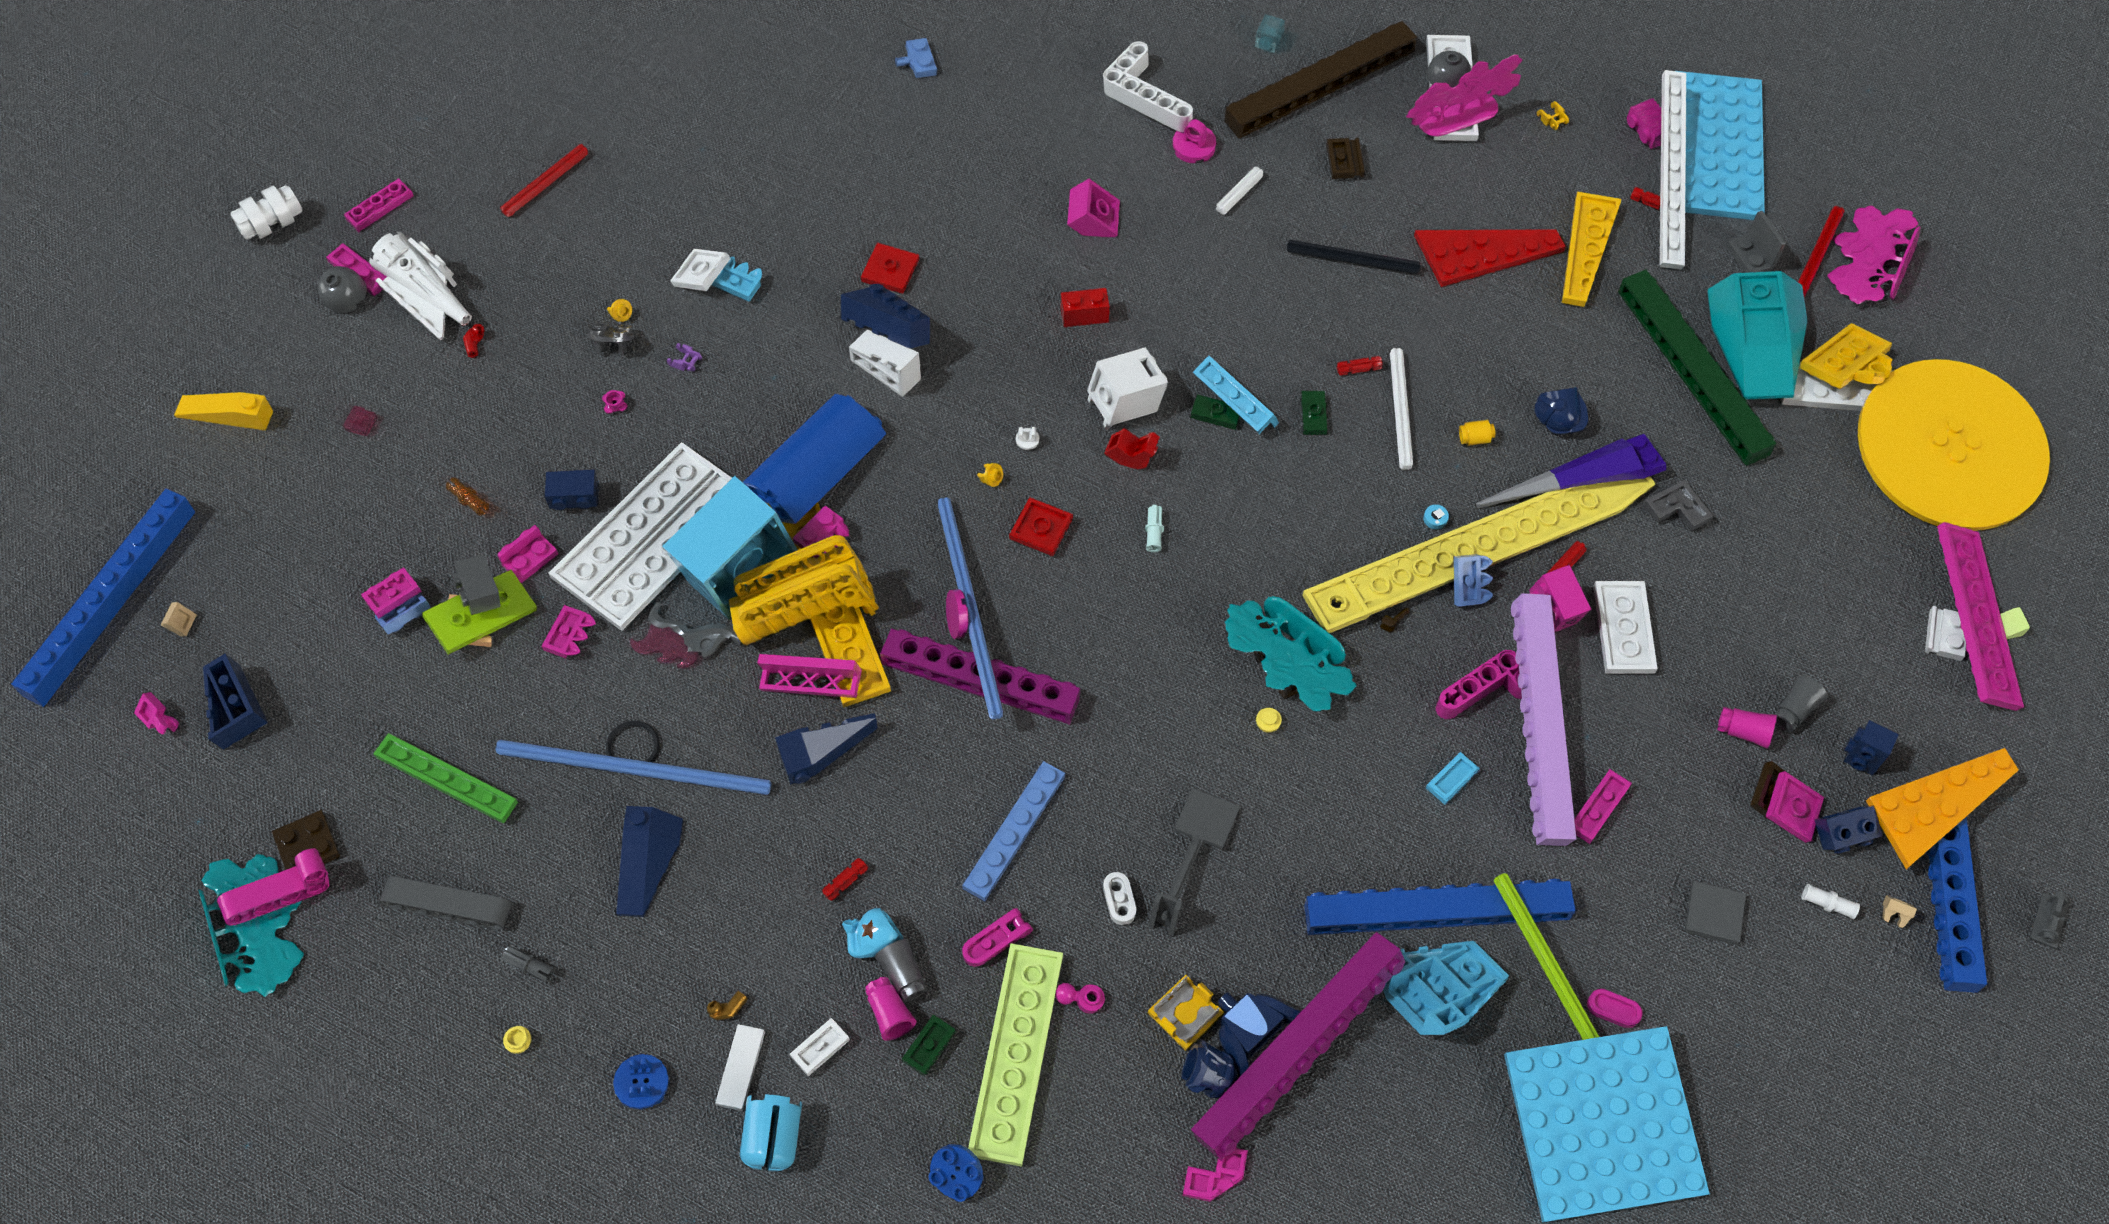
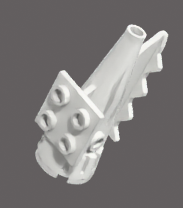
M397 232L398 234L394 236L391 233L386 234L374 245L372 249L374 253L373 260L371 258L369 260L370 265L375 270L387 276L383 281L380 278L376 280L380 287L439 340L444 338L445 314L461 325H467L471 321L472 316L447 287V282L453 287L457 283L452 278L454 273L446 266V263L438 255L434 256L422 241L417 243L412 238L408 239L402 232Z

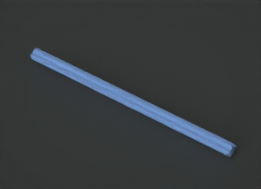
M948 497L940 498L938 500V508L957 586L965 596V599H961L962 604H966L968 608V632L988 714L992 720L1000 719L1003 717V709L951 500Z
M499 740L496 745V752L499 755L765 795H768L771 790V782L766 779Z

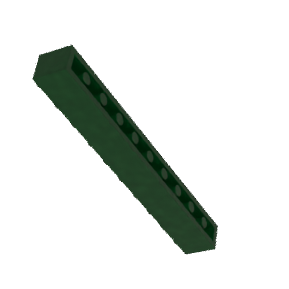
M1647 269L1624 278L1618 291L1619 295L1744 465L1748 466L1770 456L1776 445L1773 435L1765 429L1760 418L1750 409L1746 399L1741 397L1733 382L1727 378L1721 370L1719 363L1712 358L1707 347L1700 342L1694 330L1685 322L1681 312L1676 310L1670 302L1669 296L1662 291L1656 279L1650 275Z

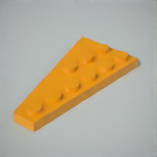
M2003 748L1869 797L1866 802L1868 806H1874L1881 828L1907 870L2019 769L2007 750Z

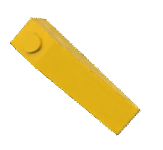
M243 392L182 395L174 416L176 418L266 431L273 410L264 395Z

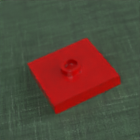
M877 243L861 275V282L871 285L881 284L888 290L903 294L920 260L919 254Z
M1029 497L1009 534V539L1054 556L1073 520V514Z

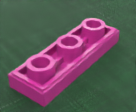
M398 178L346 212L344 217L360 232L414 195Z

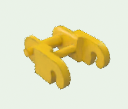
M1556 101L1551 103V108H1555L1556 114L1551 116L1542 109L1537 111V116H1541V121L1554 130H1557L1561 123H1569V118L1564 113L1565 109Z

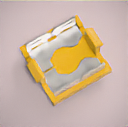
M1187 975L1179 980L1147 1012L1185 1051L1224 1015V1011L1211 1001V997L1214 994L1203 983H1199L1196 987Z

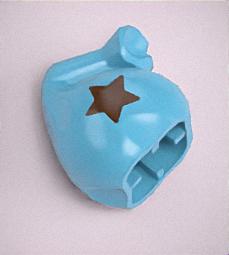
M881 908L867 911L860 921L858 919H848L842 923L847 934L848 953L854 958L875 957L884 947L904 939L890 916Z

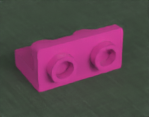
M534 525L530 529L523 531L512 543L505 545L497 556L501 565L507 571L512 569L518 580L523 583L558 555V551L541 534L539 528Z
M403 567L377 585L370 587L361 596L370 610L379 619L422 591Z

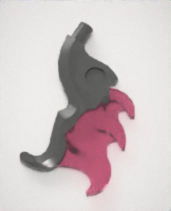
M660 602L655 603L649 613L651 625L647 636L638 642L632 638L630 639L631 647L637 653H662L663 656L657 658L659 663L683 659L682 662L677 664L678 668L690 667L696 662L700 654L704 660L709 658L725 641L732 640L739 645H743L733 627L729 625L715 623L689 629L683 622L660 617L659 612L662 609Z

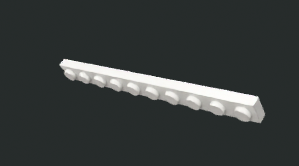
M1665 70L1662 74L1660 267L1682 270L1685 266L1686 73Z

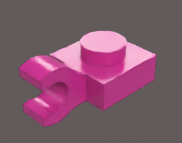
M152 692L142 694L134 714L149 729L156 728L159 733L165 734L167 727L172 732H175L179 725L175 718L164 714L166 707Z

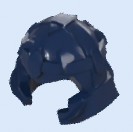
M1203 1040L1200 1044H1194L1190 1049L1181 1073V1078L1187 1081L1185 1086L1195 1093L1202 1091L1210 1098L1222 1097L1238 1079L1237 1069L1233 1065L1234 1060L1230 1054L1217 1050Z

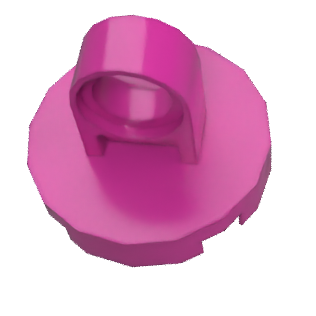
M1192 119L1184 132H1175L1172 145L1178 158L1188 163H1196V160L1204 159V161H1207L1213 156L1216 149V137L1201 121Z

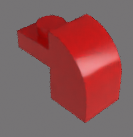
M1124 428L1111 435L1104 454L1120 465L1133 469H1144L1147 467L1150 458L1157 452V443L1160 436L1151 432L1138 438Z

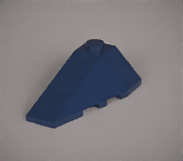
M875 713L846 719L841 725L837 726L831 725L829 722L822 724L821 729L809 731L808 727L775 737L780 759L790 785L808 781L810 777L818 774L878 728Z
M626 806L622 835L617 916L644 917L657 891V886L663 874L666 873L674 852L677 851L680 845L683 818L654 807Z

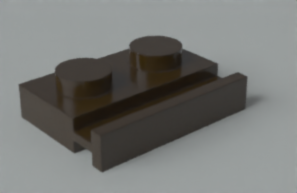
M1356 137L1355 140H1349V138L1327 139L1326 147L1332 179L1354 178V176L1363 178L1365 171L1359 137Z

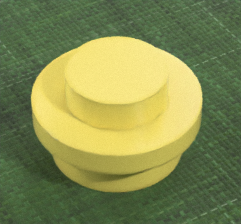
M1273 708L1260 710L1256 717L1257 726L1267 733L1276 731L1282 721L1280 713Z
M515 1026L505 1033L503 1043L509 1052L519 1054L529 1048L532 1038L530 1032L525 1027Z

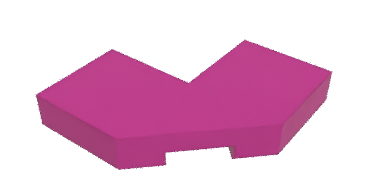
M1235 1148L1230 1155H1226L1221 1161L1217 1159L1215 1172L1188 1166L1182 1196L1211 1202L1242 1181L1248 1150Z

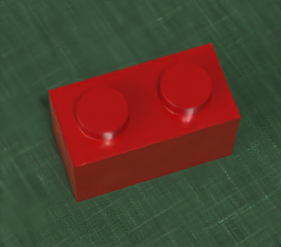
M1106 288L1061 293L1063 327L1109 323L1110 306Z

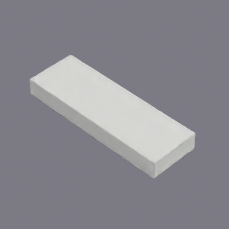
M737 1025L716 1098V1106L739 1111L744 1110L765 1035L763 1029Z

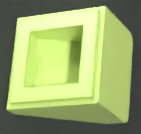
M2020 607L2000 614L2006 639L2023 636L2029 630L2030 626Z

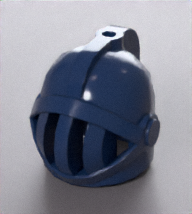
M1577 387L1545 392L1538 396L1534 408L1535 415L1540 420V423L1546 425V428L1551 433L1560 435L1576 433L1586 428L1588 424L1587 407Z

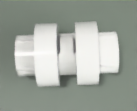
M273 185L261 191L264 199L256 203L252 197L238 202L240 208L232 211L231 217L245 239H250L256 235L259 239H262L272 234L269 226L276 224L277 221L282 228L295 222L293 217L302 213V207L289 186L285 185L276 189Z

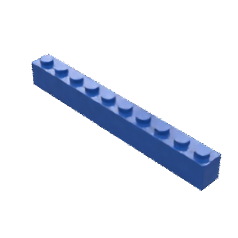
M165 488L11 683L24 698L42 707L48 703L195 514V510L186 497Z
M1550 879L1544 883H1535L1533 880H1526L1519 884H1513L1534 922L1570 920L1576 911L1570 881ZM1474 883L1467 887L1445 885L1440 889L1421 886L1415 890L1393 888L1388 892H1378L1376 889H1369L1363 891V893L1353 894L1351 891H1341L1336 895H1326V893L1317 892L1307 896L1304 904L1308 935L1516 923L1495 884L1483 886L1481 883Z

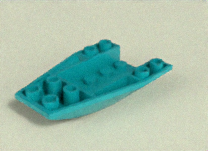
M1782 271L1733 273L1709 288L1707 295L1711 328L1738 387L1746 400L1793 398L1808 321L1803 287Z

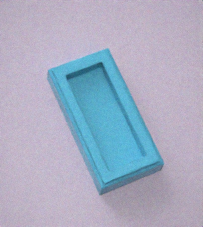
M1460 752L1427 784L1426 789L1446 805L1479 772L1480 768Z

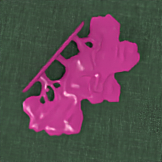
M1512 55L1502 60L1491 70L1488 69L1489 63L1478 61L1472 67V70L1465 73L1460 78L1459 84L1453 88L1447 83H1434L1426 93L1419 97L1415 102V106L1409 110L1406 118H1412L1411 124L1419 125L1424 133L1437 137L1491 119L1498 112V103L1492 96H1505L1513 87L1519 85L1521 75L1512 74V71L1518 67L1522 59L1519 58V55Z
M1874 206L1861 207L1855 211L1853 222L1856 224L1858 231L1855 233L1843 232L1832 238L1837 245L1842 247L1841 252L1843 255L1853 259V263L1839 266L1827 275L1830 281L1836 285V289L1840 294L1849 296L1850 300L1856 304H1860L1865 300L1879 301L1884 297V290L1880 285L1891 280L1893 284L1890 291V299L1893 300L1915 251L1921 226L1916 227L1918 222L1912 216V211L1897 208L1887 215H1882L1881 211ZM1916 227L1911 240L1907 239L1904 235L1906 231ZM1893 234H1899L1900 238L1894 237ZM1896 244H1908L1903 257L1896 256ZM1892 259L1901 262L1896 274H1887L1884 271L1883 265L1887 260ZM1877 269H1880L1883 273H1877ZM1876 275H1877V276H1883V277H1884V278H1880V277H1879L1878 280H1880V281H1874V282H1870V281H1869V278H1870V277H1873V276H1876ZM1873 284H1878L1876 288L1871 287Z

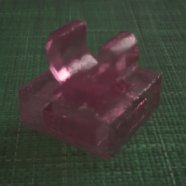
M354 405L343 427L346 431L368 436L377 416L375 412Z

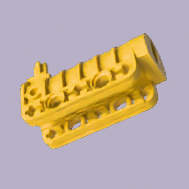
M840 535L828 537L736 576L733 583L738 596L729 599L733 629L744 645L759 641L770 634H776L787 627H793L799 622L812 619L816 615L829 612L831 609L841 605H846L847 608L853 606L855 609L862 607L866 614L869 613L871 616L875 615V611L879 609L875 602L872 585L868 581V576L862 563L848 541ZM814 555H819L817 559H808L809 557H812ZM768 574H774L771 578H762Z

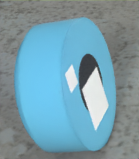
M1431 505L1425 510L1423 520L1431 529H1442L1447 524L1449 513L1441 505Z

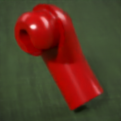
M481 324L473 325L463 337L466 353L470 358L479 355L477 344L484 337L485 328Z

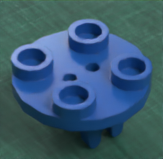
M635 1055L621 1063L615 1072L613 1081L615 1094L621 1103L629 1108H649L663 1101L668 1089L669 1077L667 1069L661 1060L652 1055Z
M949 1144L940 1148L932 1157L928 1177L930 1183L936 1186L944 1195L957 1202H963L973 1196L981 1187L983 1170L977 1156L970 1149L961 1145Z

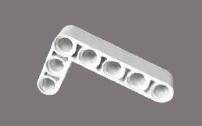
M1141 41L1132 43L1104 71L1105 94L1176 131L1184 132L1188 123L1193 119L1192 106L1138 78L1149 65L1148 46Z

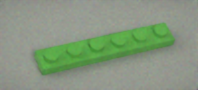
M389 733L373 753L377 759L503 824L518 804L516 798Z

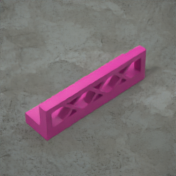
M759 654L757 663L763 669L759 686L761 691L857 698L862 669L855 660ZM770 673H780L783 677L775 685L768 684ZM797 675H804L807 679L800 686H792L789 682ZM821 676L828 677L831 681L823 688H816L813 684ZM844 678H852L851 690H842L837 684Z

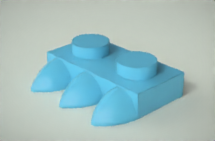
M730 257L731 259L711 285L750 302L761 286L762 270L758 268L748 274L749 266L747 262L738 265L734 269L735 258Z

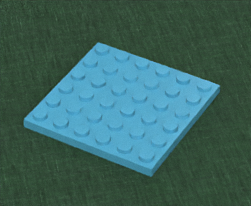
M1667 1026L1506 1052L1504 1054L1542 1223L1710 1194Z

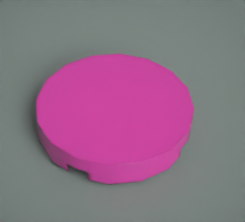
M960 589L949 590L946 598L947 624L953 639L964 638V633L968 630V608L966 604H962L961 599H965V596Z

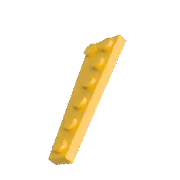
M1577 191L1562 303L1585 306L1621 199Z

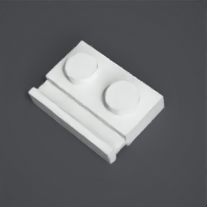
M1932 606L1929 611L1925 652H1934L1938 656L1962 661L1965 657L1966 641L1960 626L1959 613L1945 608L1943 610L1936 609V606Z

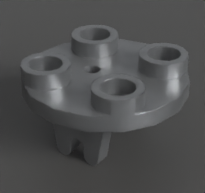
M598 323L595 324V328H591L588 331V338L595 340L596 353L604 351V342H615V344H618L619 355H624L627 352V341L634 339V332L631 325H619L618 328H612L609 324Z

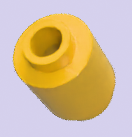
M1489 420L1465 422L1464 425L1459 426L1461 444L1471 446L1491 443L1492 438H1495L1494 424H1490Z

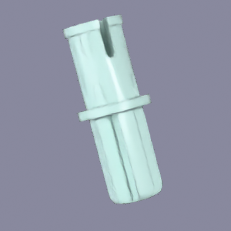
M1152 505L1148 508V524L1145 526V531L1147 532L1146 550L1149 552H1159L1162 549L1161 534L1164 531L1162 507Z

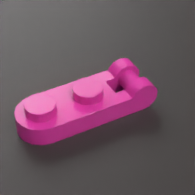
M1015 908L970 938L962 948L963 959L968 965L979 967L1004 951L1011 943L1014 944L1019 939L1028 936L1033 931V928L1028 922L1025 923L1023 921L1021 912L1018 908ZM1010 924L1016 927L1012 932L1007 927Z

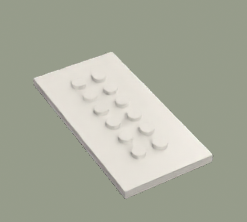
M681 442L549 572L550 578L619 630L623 631L681 572L662 546L720 491L732 477Z

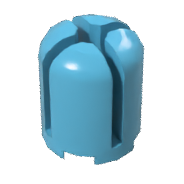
M765 1094L764 1100L751 1101L752 1095L748 1096L740 1148L742 1162L752 1169H762L767 1155L771 1117L774 1116L767 1171L777 1172L787 1169L795 1160L802 1102L800 1101L797 1106L790 1103V1097Z

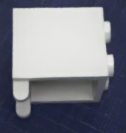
M1146 347L1099 360L1096 363L1087 390L1089 393L1088 401L1090 404L1095 403L1104 417V427L1109 429L1115 424L1157 412L1168 384L1167 377L1161 372L1154 357L1150 355Z

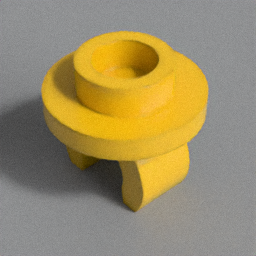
M618 299L607 310L614 320L624 322L632 314V305L625 299Z
M998 463L985 464V473H978V478L988 486H998L1003 479L1001 465Z

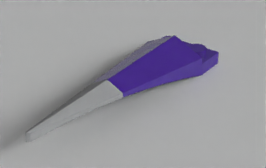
M1641 434L1628 440H1617L1476 503V506L1480 509L1560 489L1605 482L1644 479L1665 471L1666 463L1646 435Z

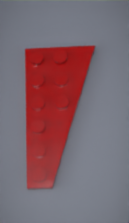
M1556 229L1415 230L1414 237L1440 287L1564 252L1566 248Z

